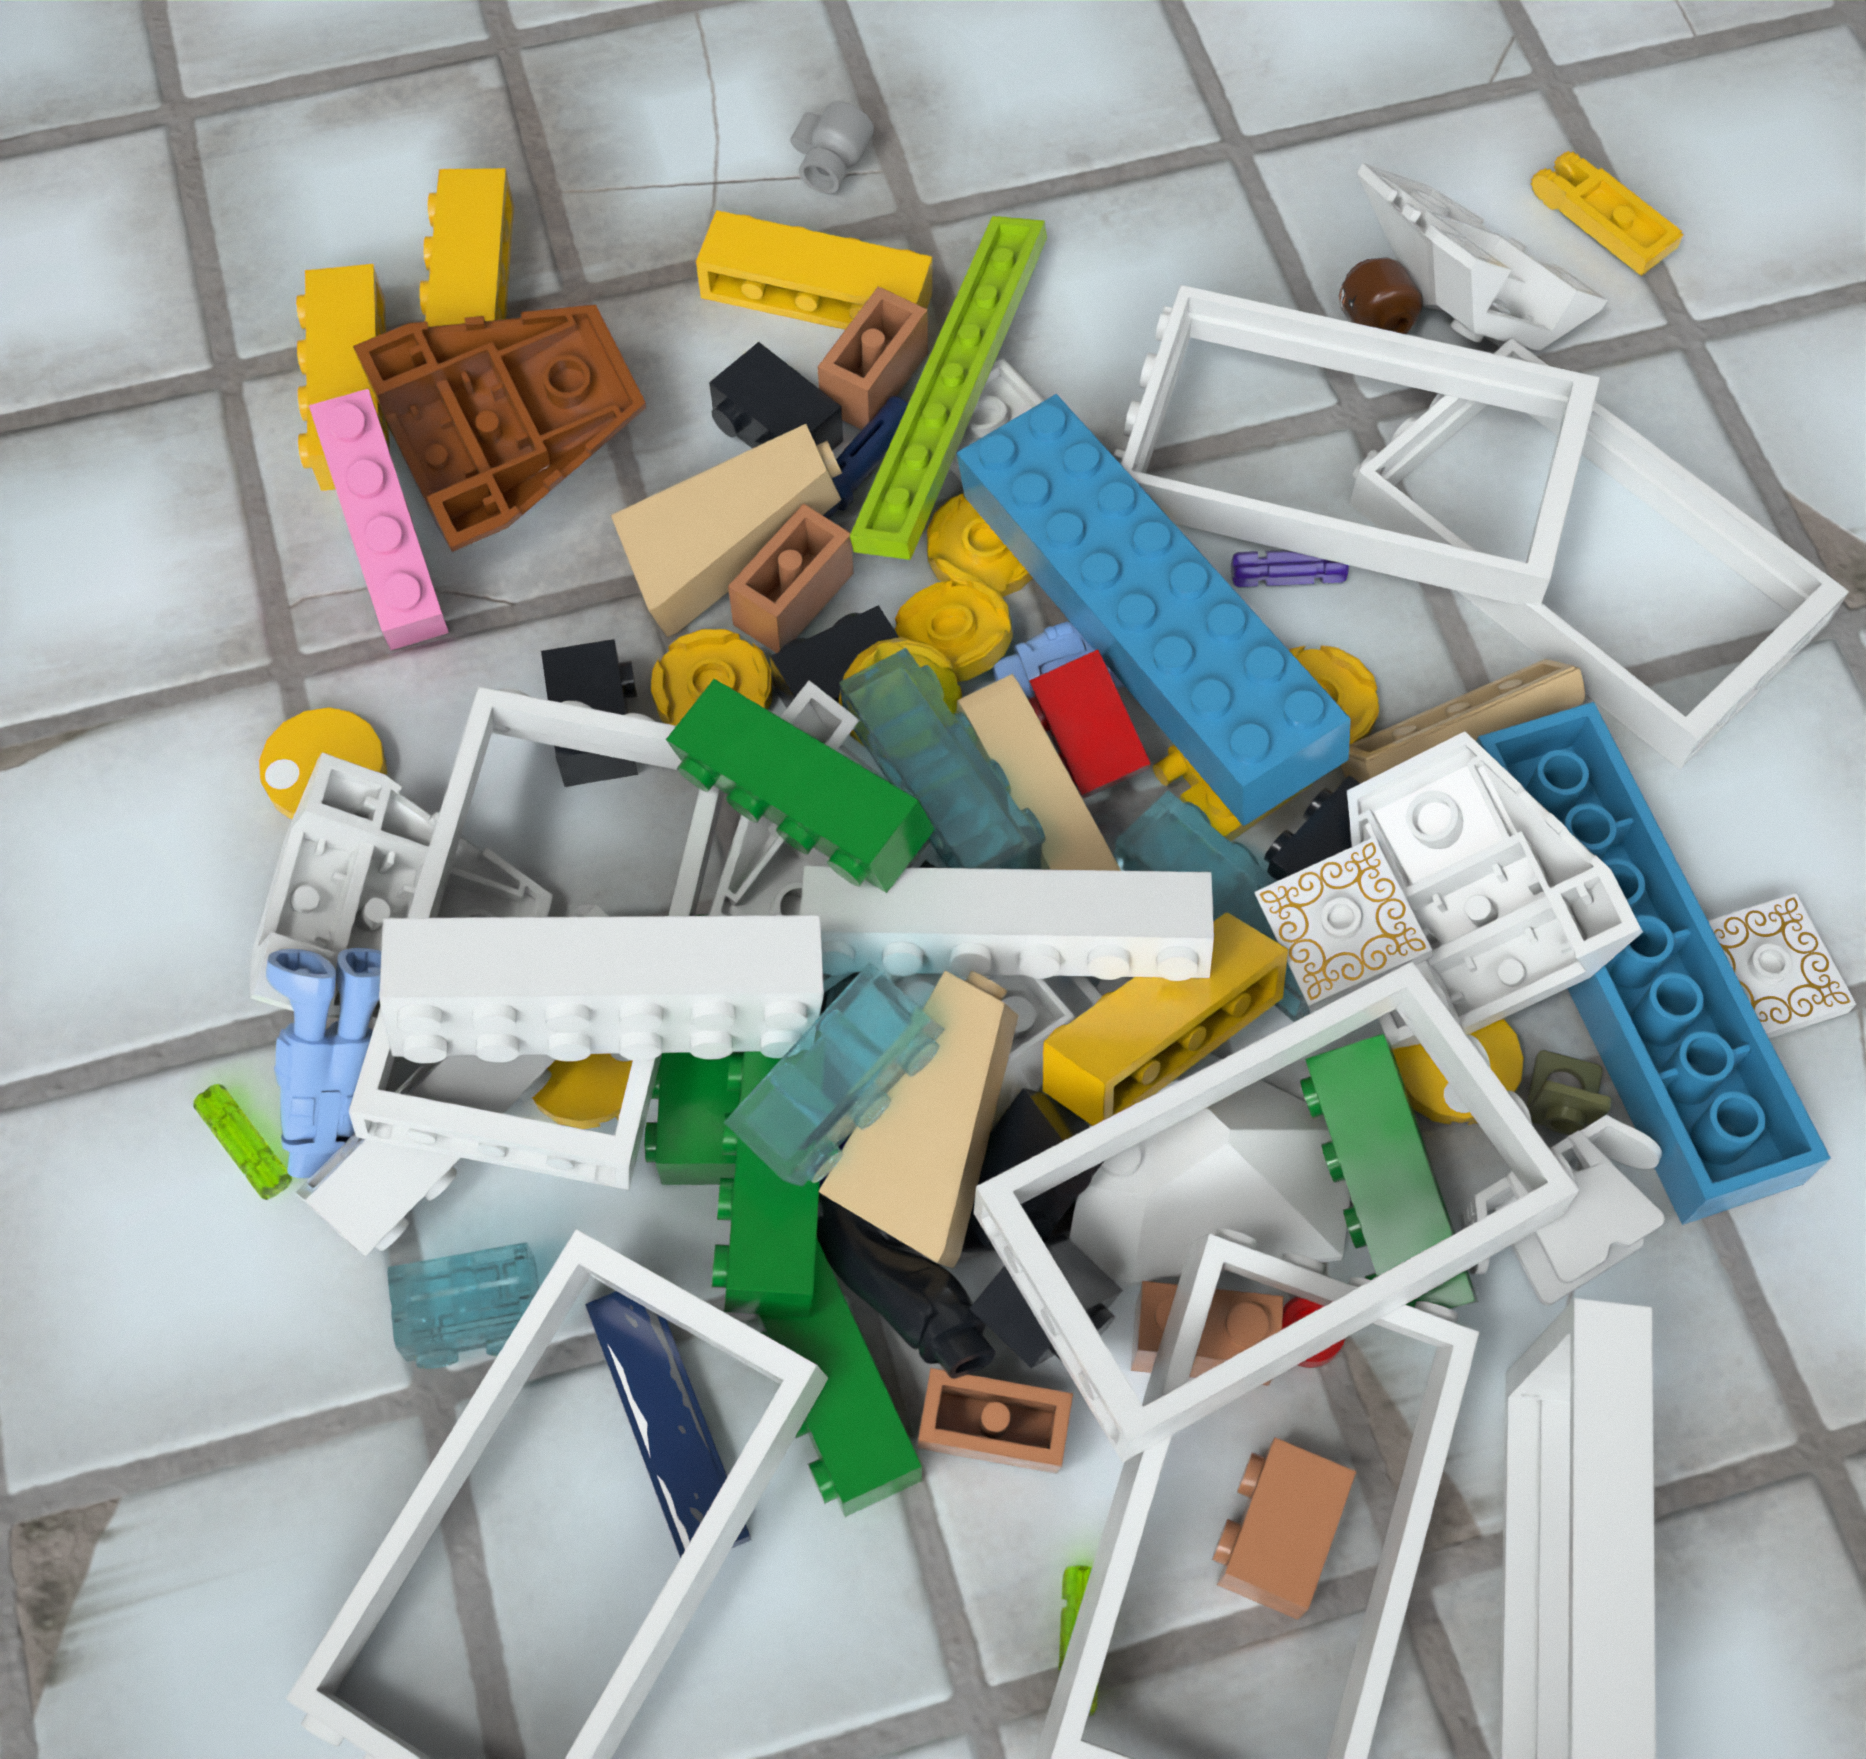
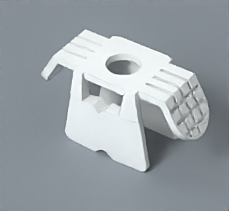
M1605 1115L1581 1131H1576L1551 1147L1561 1153L1567 1162L1578 1157L1584 1170L1576 1171L1572 1167L1571 1169L1574 1175V1183L1578 1187L1579 1192L1562 1217L1511 1245L1539 1301L1544 1305L1554 1304L1639 1250L1644 1244L1643 1238L1664 1223L1663 1212L1607 1158L1609 1157L1634 1168L1652 1169L1658 1165L1662 1157L1661 1148L1646 1134L1608 1115ZM1513 1171L1473 1197L1468 1207L1460 1216L1462 1230L1487 1217V1212L1491 1209L1496 1212L1528 1194ZM1490 1257L1469 1268V1271L1472 1274H1485Z

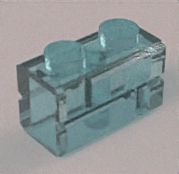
M519 1243L388 1267L387 1275L392 1305L391 1317L395 1347L406 1362L416 1361V1366L422 1369H435L453 1365L459 1361V1352L486 1348L488 1355L498 1356L539 1290L537 1264L528 1243Z

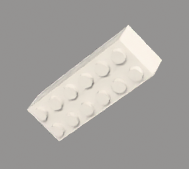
M820 915L383 918L379 999L392 1056H404L405 1059L416 1063H436L444 1060L447 1056L476 1055L479 1059L488 1062H507L516 1059L519 1055L548 1054L551 1058L560 1061H579L589 1057L590 1054L620 1053L622 1057L631 1060H649L660 1056L661 1053L690 1052L693 1056L701 1059H719L730 1055L732 1052L761 1051L763 1055L771 1058H789L800 1054L802 1051L814 1050L824 994Z

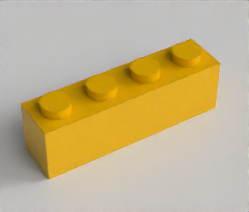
M506 168L439 169L437 193L428 194V217L431 227H434L433 236H425L424 261L426 269L430 271L429 280H422L419 289L421 311L423 315H426L425 321L428 322L429 327L465 323V317L484 316L485 321L506 319L514 203Z
M719 210L715 211L696 259L700 298L843 330L848 327L878 286L925 309L928 308L932 296V256L918 254L907 249H895L867 243L856 238H844L816 232L801 226H788L756 219L749 215H737Z
M374 264L305 270V294L297 295L296 297L299 323L302 329H306V339L297 341L299 366L302 374L306 375V386H298V405L302 420L307 421V433H299L298 448L303 468L313 469L321 491L335 490L336 488L309 405L369 389L390 451L389 427L353 348L354 345L386 333L385 299Z
M1226 912L1213 921L1214 942L1210 978H1190L1183 981H1171L1163 977H1134L1114 992L1111 991L1104 994L1093 1007L1069 1024L1057 1027L1043 1041V1091L1092 1126L1156 1094L1283 999L1288 949Z

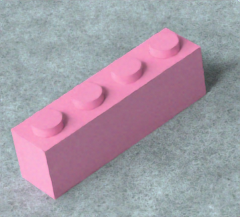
M369 389L309 405L372 603L390 650L449 633Z

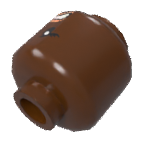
M1388 257L1366 259L1359 262L1349 271L1339 292L1340 308L1349 322L1407 334L1418 320L1423 307L1421 292L1405 268L1397 260Z

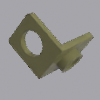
M1539 1051L1535 1058L1526 1103L1532 1122L1544 1125L1554 1132L1571 1135L1604 1117L1611 1108L1612 1098L1599 1094L1603 1072L1602 1067L1595 1063L1550 1051ZM1567 1072L1579 1080L1582 1089L1546 1080L1553 1073Z

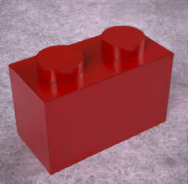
M1098 649L1029 680V689L1033 697L1028 700L1045 732H1050L1059 752L1058 755L1082 799L1149 770L1151 762Z

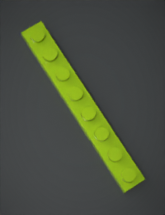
M1001 216L991 217L850 533L855 553L911 560L1047 240L1045 220Z

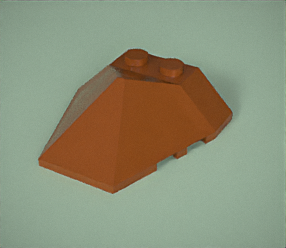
M596 304L521 312V318L485 321L484 316L465 317V323L433 327H429L427 321L407 323L353 346L395 442L437 528L452 552L510 527L646 409V402Z

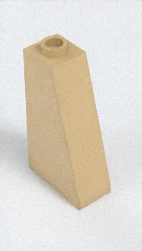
M807 424L611 515L647 608L667 637L681 631L729 592L728 585L803 503L819 514L824 515L841 501L832 478L842 474L828 441L816 445Z
M1011 674L957 700L951 765L986 818L1012 838L1006 848L1020 869L1122 871L1014 675Z
M946 970L944 971L818 1191L936 1263L951 1268L955 1267L961 1256L975 1198L976 1186H978L1019 1017L1007 1004L1002 1002L1007 990L972 970L965 981Z

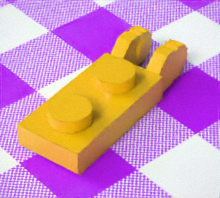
M1568 150L1556 158L1557 160L1554 161L1555 166L1553 167L1555 168L1554 172L1550 168H1544L1531 178V190L1534 191L1535 196L1539 200L1543 201V204L1551 210L1559 209L1561 213L1640 276L1676 250L1684 235L1682 230L1602 168L1598 170L1583 157L1580 158L1579 154H1575L1574 151L1569 152Z

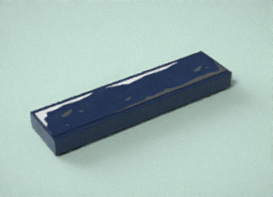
M616 1291L586 1303L585 1306L681 1559L726 1481L727 1475L667 1320ZM746 1523L732 1548L752 1540Z

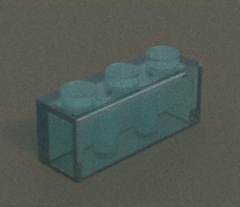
M869 962L724 1123L783 1181L801 1187L808 1180L816 1183L823 1179L839 1162L843 1151L838 1147L857 1126L861 1130L868 1128L885 1112L891 1102V1098L887 1093L905 1073L911 1077L916 1075L934 1058L940 1047L935 1040L943 1033L945 1028L890 977Z

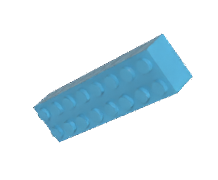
M1057 394L956 452L964 496L1094 651L1099 650L1105 664L1243 826L1349 760L1350 717Z
M1591 702L1478 736L1476 742L1508 771L1536 801L1566 826L1568 831L1594 856L1596 855L1612 870L1643 931L1591 978L1567 989L1635 1129L1653 1139L1662 1150V1157L1655 1170L1681 1224L1684 1225L1805 1184L1831 1157L1595 703Z

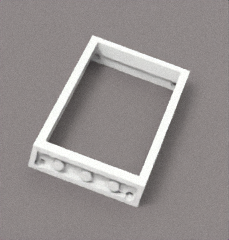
M1180 285L1173 308L1164 306L1163 313L1159 317L1156 340L1161 341L1158 354L1148 353L1143 365L1140 387L1146 390L1142 402L1132 400L1127 413L1124 435L1130 436L1126 450L1116 449L1113 455L1174 524L1514 605L1523 606L1527 603L1541 606L1551 578L1600 377ZM1190 338L1561 420L1526 562L1146 474Z
M1512 338L1494 353L1547 365ZM1438 393L1427 412L1418 419L1411 416L1405 420L1393 435L1390 444L1379 453L1375 449L1371 450L1366 459L1356 466L1352 476L1356 481L1349 504L1380 529L1476 551L1397 489L1395 485L1488 404ZM1594 400L1581 454L1791 613V615L1685 717L1543 603H1541L1540 607L1527 603L1519 606L1458 592L1541 659L1553 660L1580 668L1585 694L1678 769H1681L1829 624L1849 591ZM1529 414L1558 436L1561 420Z
M478 686L408 918H437L492 733L677 770L681 760L666 741V738L676 726L656 722L652 718L638 713L620 715L595 710L578 701H564L560 703L530 697L516 689L504 688L494 690ZM715 786L709 792L699 789L668 916H695L724 792ZM380 1006L349 1108L356 1137L625 1190L630 1189L661 1055L649 1060H633L614 1136L385 1091L395 1056H392Z
M1412 961L976 1186L974 1215L1123 1463L1559 1219L1569 1207L1579 1189L1574 1183V1175L1567 1160L1557 1150L1548 1148L1532 1126L1531 1115L1523 1100L1515 1092L1505 1089L1491 1070L1488 1055L1482 1044L1474 1036L1464 1033L1449 1012L1448 1001L1441 988L1432 980H1426ZM1396 1009L1528 1194L1143 1407L1021 1204Z
M1219 1228L1217 1229L1216 1236L1209 1233L1191 1241L1144 1395L1143 1407L1188 1382L1221 1269L1323 1306L1330 1304L1371 1280L1350 1277L1348 1284L1323 1275L1325 1265L1317 1260L1294 1253H1284L1282 1260L1256 1251L1258 1241L1253 1237L1229 1229ZM1417 1301L1415 1308L1403 1305L1373 1322L1375 1325L1436 1346L1437 1349L1326 1759H1367L1480 1333L1457 1324L1458 1314L1455 1311L1429 1302ZM1171 1436L1124 1461L1035 1757L1038 1759H1136L1084 1741L1081 1737Z
M576 1229L287 1696V1701L307 1713L301 1725L318 1738L335 1746H340L344 1738L366 1752L363 1759H431L334 1694L590 1276L781 1384L565 1759L612 1758L826 1384L828 1377L815 1363Z
M1574 1298L1506 1372L1499 1759H1656L1652 1307Z

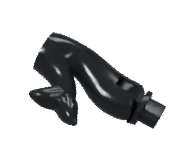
M823 1196L818 1203L816 1237L829 1265L844 1284L877 1311L911 1348L919 1349V1355L925 1363H939L950 1378L956 1379L981 1370L993 1361L996 1351L983 1336L986 1324L970 1310L973 1302L967 1291L953 1274L925 1257L904 1251L916 1250L828 1197ZM968 1223L962 1252L996 1251L995 1248L985 1247Z

